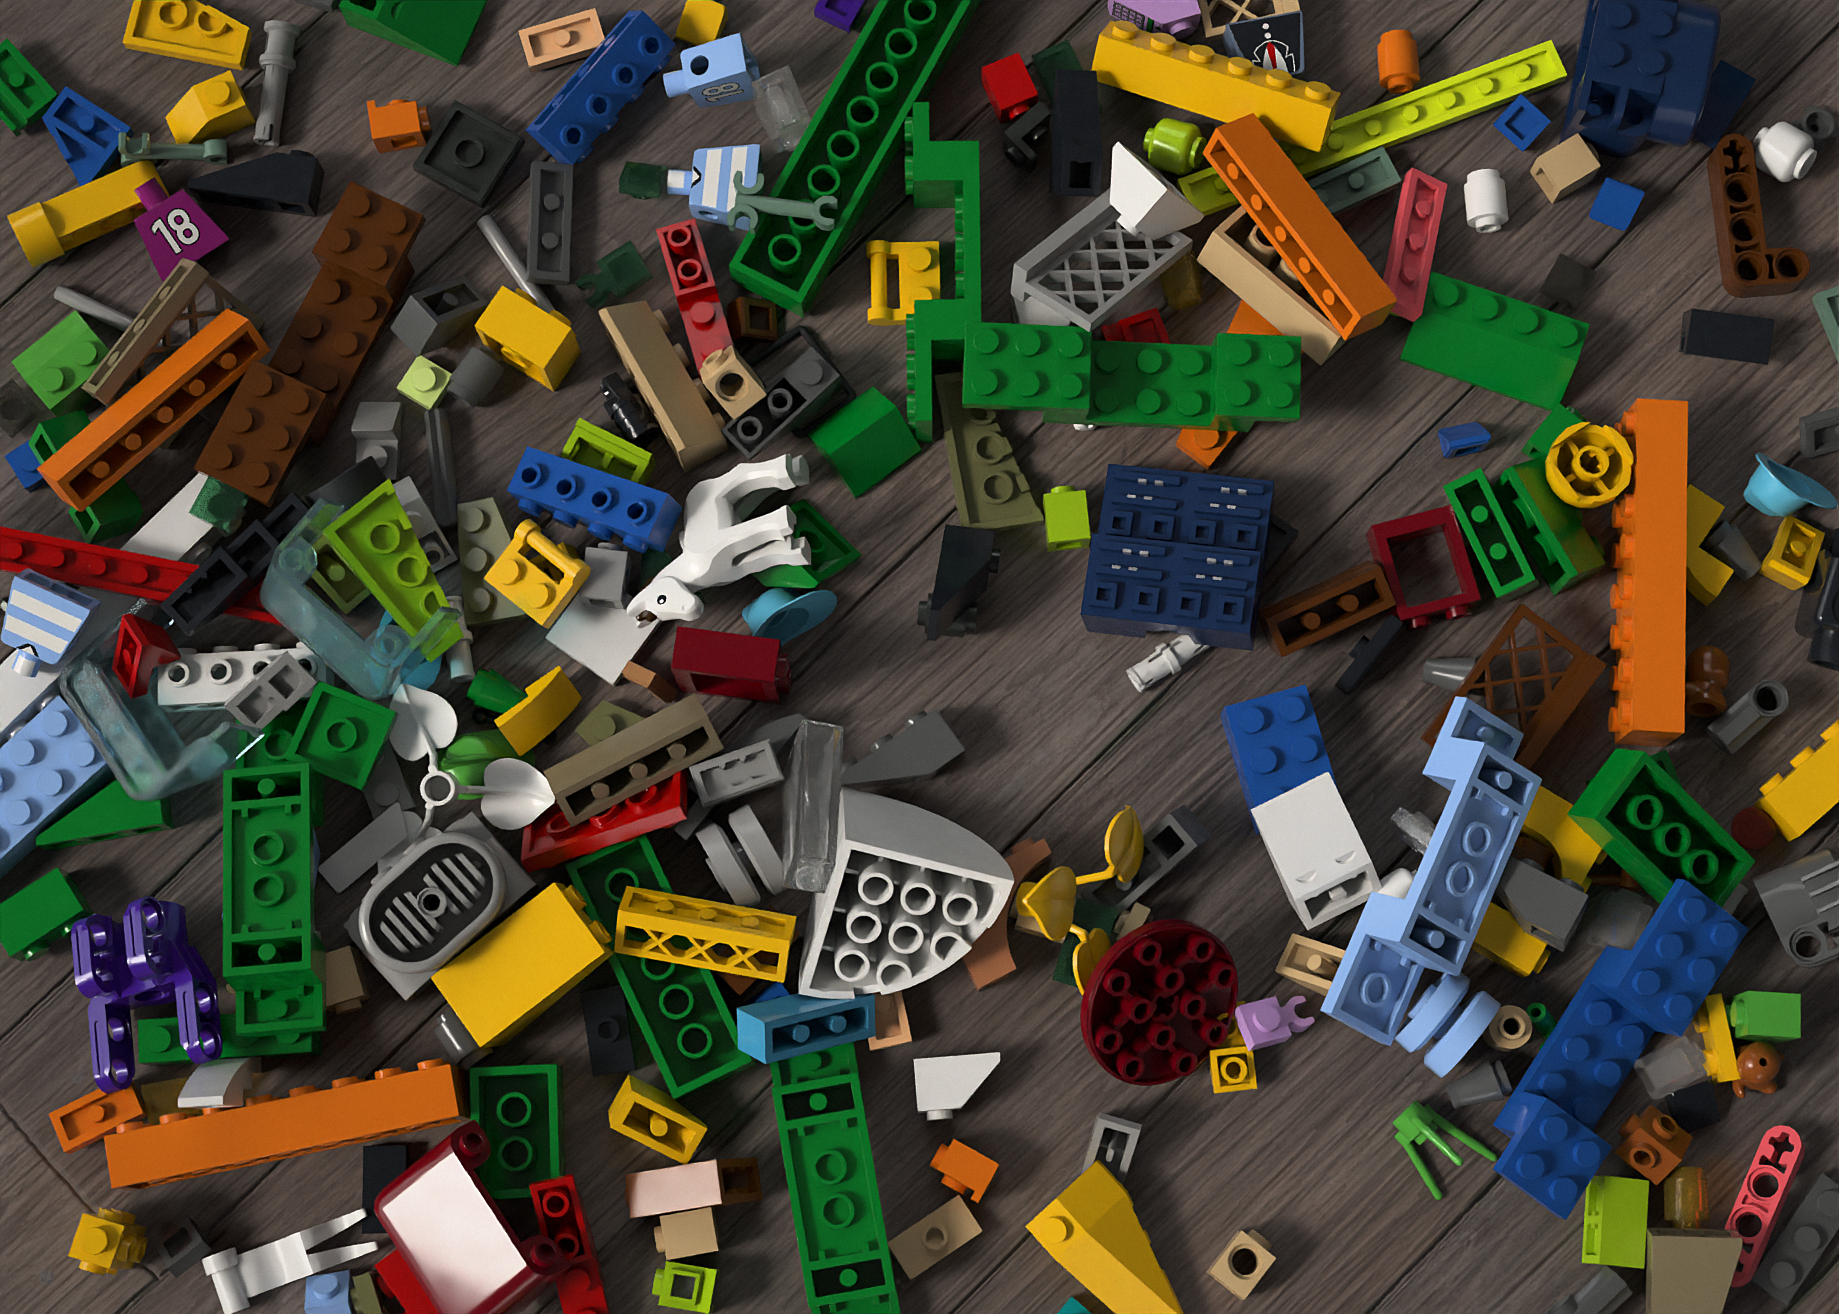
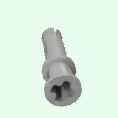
M270 20L264 23V31L267 33L265 52L259 58L260 67L264 69L253 141L261 144L262 140H264V146L275 147L279 146L280 143L279 136L288 74H291L296 68L293 52L295 38L300 36L301 29L289 22Z

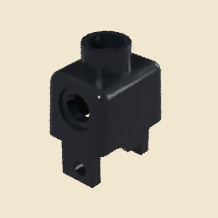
M1839 528L1835 529L1830 551L1824 549L1820 551L1811 578L1803 588L1795 620L1796 632L1803 637L1812 639L1807 661L1816 666L1834 671H1839Z

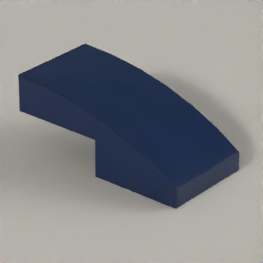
M1721 59L1711 75L1706 103L1693 138L1714 149L1756 79Z

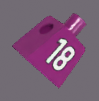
M154 177L134 190L147 209V212L134 219V222L162 281L166 280L182 258L195 262L229 240L227 235L183 189L168 198Z

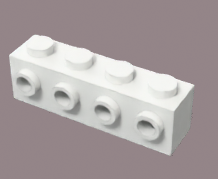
M315 641L298 642L294 649H280V645L269 643L255 645L254 651H238V647L216 646L213 647V653L197 654L196 649L177 648L181 654L179 660L158 666V706L168 713L227 710L224 707L225 702L286 651L317 682L320 680L334 686V655L326 647H322V643ZM316 684L295 703L309 702Z

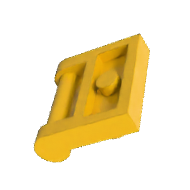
M873 240L866 243V257L870 258L871 308L867 310L868 324L875 326L906 325V314H914V300L940 299L939 241L888 242ZM887 259H899L900 309L888 308Z
M526 519L518 525L514 533V539L484 579L537 623L549 629L587 580L591 568L581 559L574 560L544 536L539 525L531 519ZM531 547L564 572V578L560 583H557L525 557Z

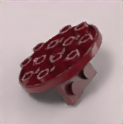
M1180 919L1151 922L1134 929L1119 939L1103 955L1087 982L1081 1003L1080 1022L1082 1036L1093 1059L1116 1079L1133 1085H1158L1192 1074L1196 1067L1208 1058L1209 1050L1215 1049L1225 1041L1235 1012L1238 998V976L1229 950L1218 937L1204 927ZM1228 1013L1227 1017L1221 1021L1217 1019L1219 1015Z

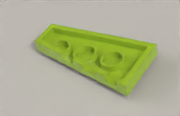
M390 478L322 530V533L429 663L433 662L464 637L443 590L439 586L430 567L431 565L426 554L422 550L412 529L408 516L402 508Z

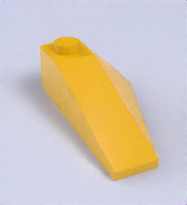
M1099 1159L1025 1226L1059 1264L1115 1314H1184L1165 1271L1160 1268L1150 1246L1151 1240L1146 1230L1142 1229L1134 1212V1204L1128 1191Z

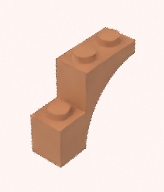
M1031 837L1009 849L1012 855L1004 860L1012 870L1014 884L1008 899L990 928L987 927L972 943V949L960 958L978 992L1016 973L1017 968L1011 957L1007 940L1008 912L1012 900L1024 880L1041 864L1051 859L1052 852L1044 838L1034 843Z

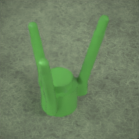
M1415 1100L1392 1122L1399 1130L1394 1138L1405 1148L1436 1200L1442 1199V1192L1412 1143L1413 1139L1420 1146L1428 1138L1456 1165H1463L1464 1160L1435 1132L1438 1128L1436 1125H1438L1489 1160L1496 1161L1498 1158L1497 1154L1485 1147V1145L1437 1114L1429 1104L1423 1107Z

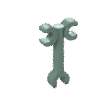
M126 132L118 134V150L121 153V166L123 168L129 166L130 163L144 160L152 161V159L204 160L212 165H227V140L212 139L205 141L203 144L150 143V135L148 133H142L141 138H129L126 136Z
M736 171L733 178L736 191L735 207L727 215L729 231L735 230V223L738 218L747 217L750 219V233L755 234L759 228L757 212L812 219L818 228L826 231L834 230L835 220L824 218L820 213L826 208L838 209V199L826 195L817 199L815 203L761 196L765 191L763 174L758 173L756 184L751 188H747L742 185V171Z

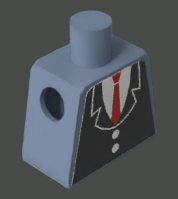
M1302 11L1226 24L1222 40L1229 58H1246L1254 66L1267 70H1284L1292 78L1303 80L1305 65Z

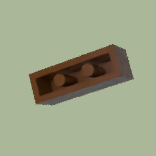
M1367 560L1260 610L1258 621L1270 649L1280 657H1284L1396 605V602L1381 567Z

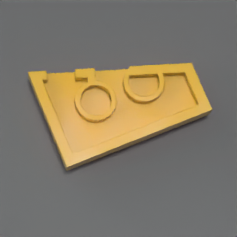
M134 0L123 44L127 49L243 71L252 32L246 25L196 0Z

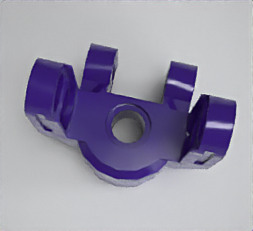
M145 896L129 903L123 916L124 924L113 921L111 915L107 917L93 914L92 916L77 920L71 928L76 985L85 997L91 998L88 1008L93 1075L97 1086L106 1094H113L127 1089L136 1073L130 1010L142 1006L162 1005L176 1001L180 1044L186 1050L189 1058L199 1065L217 1060L222 1054L223 1042L217 982L196 947L189 946L185 907L178 903L158 901L152 896ZM142 910L146 915L147 924L143 918ZM90 929H91L92 932H93V935H94V938H95V943H94V941H93V939H92V937H91ZM108 1023L113 1032V1039L109 1034ZM199 1036L201 1037V1039H202V1041H203L204 1050H203V1048H202V1046H201ZM112 1065L116 1071L117 1081L112 1075Z

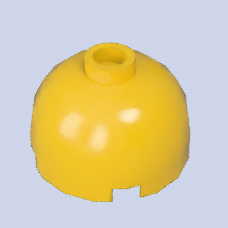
M1580 422L1567 427L1552 443L1545 461L1546 478L1552 491L1565 503L1577 508H1596L1613 501L1629 485L1631 465L1633 464L1632 451L1626 439L1614 428L1607 425L1600 427L1598 425H1589L1591 422Z

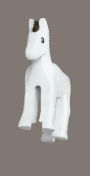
M785 454L776 459L761 463H740L727 471L723 476L701 481L694 486L686 498L684 531L679 533V541L683 553L668 566L660 569L656 576L649 578L645 582V586L640 588V593L634 597L627 607V615L629 617H636V627L638 629L644 628L657 619L662 621L674 619L694 621L703 614L704 608L700 598L693 594L698 590L707 587L724 586L750 573L760 572L779 564H789L792 566L811 565V548L805 536L794 539L792 536L794 524H796V516L788 505L742 523L772 493L780 489L794 488L796 485L803 486L809 484V467L803 455L792 458L790 454Z

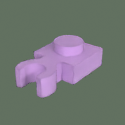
M1276 996L1239 1005L1235 1009L1234 1016L1248 1051L1286 1042L1292 1036L1290 1031L1299 1033L1307 1030L1315 1022L1314 1018L1302 1019L1294 1012V1009L1300 1008L1306 1002L1305 997H1292L1283 1007H1280Z

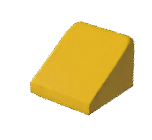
M687 0L675 37L695 46L718 40L728 20L726 6L712 0Z

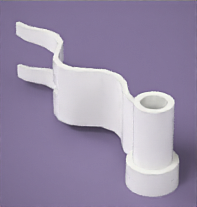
M366 1209L357 1210L239 1255L236 1248L233 1247L201 1259L206 1275L212 1276L224 1314H231L250 1307L249 1297L378 1250V1244L374 1241L313 1254H307L306 1251L368 1216Z

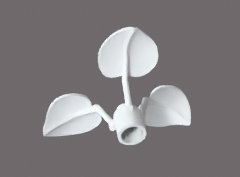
M405 683L397 688L389 709L396 711L399 715L389 739L394 750L406 760H419L427 753L430 756L429 774L423 778L420 785L421 795L427 802L425 804L426 815L422 821L416 813L402 811L407 837L381 859L376 856L378 874L387 866L394 867L405 857L404 851L422 836L428 839L437 834L440 830L430 827L433 821L435 806L452 803L456 800L459 793L484 794L481 801L483 815L492 825L506 830L519 829L532 823L555 803L556 798L546 777L535 767L522 760L504 758L490 763L484 771L485 786L460 785L454 774L448 771H439L438 754L435 749L444 748L454 740L458 727L455 710L446 699L435 693Z

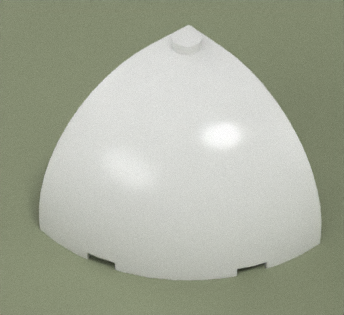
M842 786L823 850L810 904L800 962L799 994L829 999H855V995L880 991L881 995L912 987L947 969L972 949V943L987 927L990 928L1000 914L1014 884V876L1008 863L984 840L944 817L905 802Z

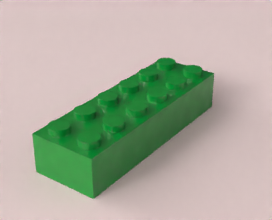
M646 833L628 842L621 841L600 848L593 854L585 855L565 865L575 888L587 904L584 908L590 920L593 922L597 919L610 934L612 940L608 945L613 952L618 909L627 886L675 894ZM627 926V940L644 943L651 939L644 929ZM674 935L668 939L677 949L687 950L694 946L685 936ZM616 952L608 958L674 1100L679 1102L755 1065L752 1056L738 1049L737 1024L711 970Z

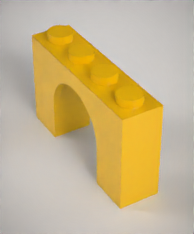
M1539 786L1520 833L1543 845L1554 855L1551 863L1555 879L1560 881L1561 878H1568L1582 886L1584 889L1583 893H1586L1592 882V879L1587 876L1594 862L1600 865L1606 858L1607 853L1567 815L1573 804ZM1490 902L1471 946L1473 950L1520 978L1530 975L1532 971L1538 974L1551 953L1545 949L1547 943L1525 933L1509 911L1498 907Z

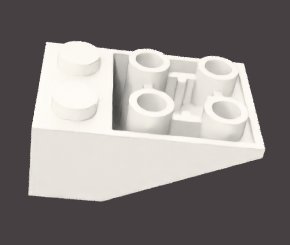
M1329 772L1251 809V813L1288 900L1307 930L1368 901L1371 891L1378 893L1383 889L1373 863Z

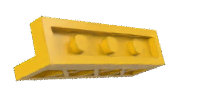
M627 886L618 909L614 952L784 983L797 916ZM627 926L644 929L651 939L644 943L627 940ZM674 935L685 936L694 946L687 950L677 949L668 939ZM716 943L729 944L736 954L729 958L721 957L710 947ZM761 950L779 953L778 966L760 964L753 955Z

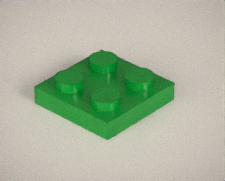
M318 680L284 759L295 764L309 762L315 772L365 792L399 714L396 711Z

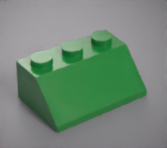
M1538 457L1505 469L1493 486V489L1513 529L1553 595L1556 596L1596 574L1606 564L1603 560L1605 557L1604 550L1597 538L1593 535L1589 537L1581 524L1583 517L1579 508L1565 503L1552 491L1546 478L1545 463L1542 458Z

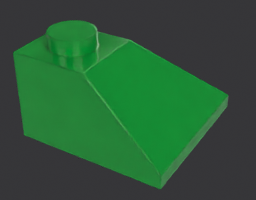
M802 499L790 506L796 516V524H794L792 536L794 539L804 536L807 539L811 548V565L792 566L789 564H779L750 574L765 587L816 588L858 561L862 554L805 499Z

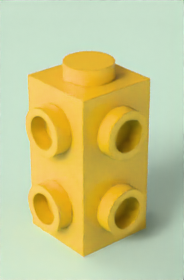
M100 1207L98 1214L83 1213L68 1256L81 1260L80 1269L100 1275H105V1273L116 1275L118 1269H133L134 1263H139L146 1251L148 1239L144 1237L147 1227L134 1223L136 1215L111 1208L109 1210Z

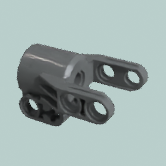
M1826 847L1752 878L1788 957L1791 956L1796 964L1808 969L1822 966L1839 958V936L1833 938L1834 945L1837 948L1829 950L1826 936L1821 931V929L1828 927L1830 936L1839 933V854L1836 850ZM1803 937H1814L1821 943L1818 954L1809 958L1799 955L1796 952V945Z

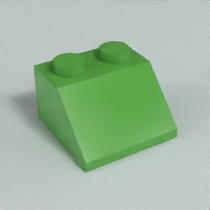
M75 310L11 362L49 410L59 417L81 410L94 399L81 387L110 350Z

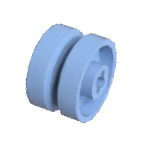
M1460 972L1459 976L1444 973L1434 985L1431 984L1407 1013L1408 1017L1394 1037V1040L1411 1053L1420 1050L1433 1036L1435 1040L1425 1053L1424 1065L1440 1078L1444 1077L1462 1059L1487 1028L1501 1006L1498 1001L1484 990L1474 993L1462 1006L1458 1005L1467 993L1470 985V979L1462 972Z

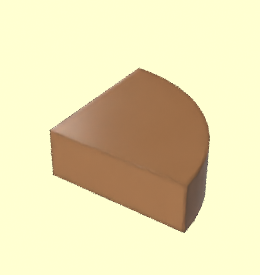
M628 661L621 672L627 680L648 689L654 694V697L667 704L668 702L672 704L679 692L658 674L634 662Z

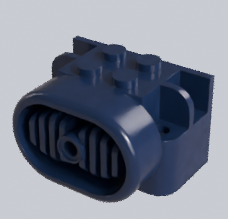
M1588 0L1559 144L1578 133L1584 142L1592 144L1597 153L1618 158H1627L1634 155L1645 140L1676 147L1687 146L1698 128L1708 95L1720 33L1721 13L1719 8L1712 4L1693 0Z

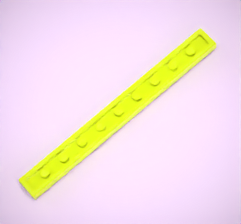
M1552 40L1335 120L1333 121L1330 136L1320 152L1285 141L1276 143L1287 157L1292 160L1297 170L1305 179L1348 163L1382 146L1384 149L1508 103L1515 100L1520 93L1526 96L1564 82L1567 73ZM1213 167L1177 180L1178 190L1205 216L1240 203Z

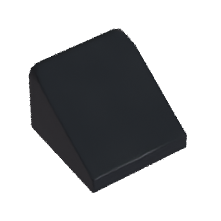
M1710 1080L1663 1095L1672 1118L1687 1133L1721 1122Z

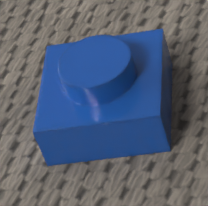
M1520 93L1494 121L1493 126L1523 152L1551 120Z
M28 440L4 457L24 488L31 493L47 483V481L37 470L40 463L28 444L30 440Z

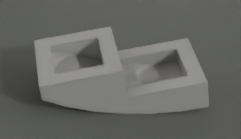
M286 651L225 702L224 707L255 736L282 710L287 711L317 683V680Z

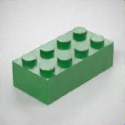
M1616 748L1567 813L1585 833L1659 904L1662 903L1676 879H1683L1722 908L1755 862L1645 751Z

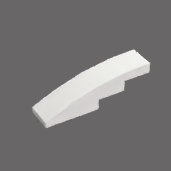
M261 1058L217 1059L201 1064L183 1087L178 1097V1107L204 1109L243 1106V1090L253 1089L252 1074L262 1073Z

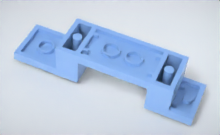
M1455 697L1422 773L1450 790L1451 794L1405 899L1371 891L1320 1009L1325 1014L1388 1046H1391L1424 967L1459 976L1542 781V778L1513 761L1524 734L1468 698Z

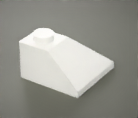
M1117 142L1112 150L1110 204L1121 214L1117 221L1134 236L1142 232L1152 240H1156L1196 224L1203 219L1205 215L1157 169L1121 143Z

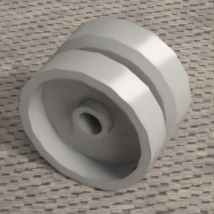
M748 804L729 814L728 822L738 839L732 844L722 827L715 823L695 833L708 855V858L705 860L724 894L729 892L737 906L754 909L760 905L761 896L751 880L757 875L768 893L774 896L794 886Z

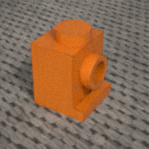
M405 99L392 100L382 107H378L375 100L367 101L372 140L379 154L426 146L425 131L432 130L427 106L418 107L416 101L410 102Z
M953 1139L950 1146L943 1143L940 1145L929 1166L944 1174L941 1183L963 1195L966 1188L974 1191L970 1200L978 1204L999 1164Z

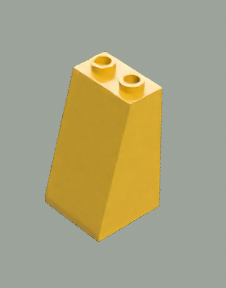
M552 883L430 977L480 1048L505 1045L614 953L608 945L612 940L610 934L597 919L593 922L589 919L583 910L587 904L573 885L566 887L563 883Z

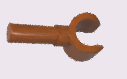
M1623 868L1620 876L1614 874H1587L1592 879L1591 885L1617 886L1628 892H1635L1641 888Z

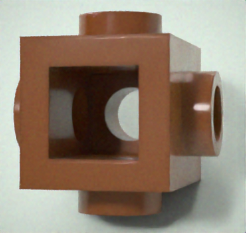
M1650 1105L1640 1116L1632 1113L1624 1121L1617 1132L1622 1138L1614 1153L1620 1156L1630 1168L1639 1171L1657 1186L1682 1161L1693 1137L1679 1127L1673 1118L1661 1113L1654 1106Z

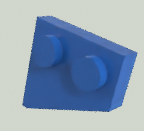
M65 86L42 117L80 186L103 177L120 154L118 150V134L120 132H126V136L132 138L135 134L131 127Z

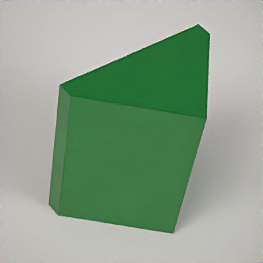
M873 386L807 433V437L855 499L922 452L898 408Z

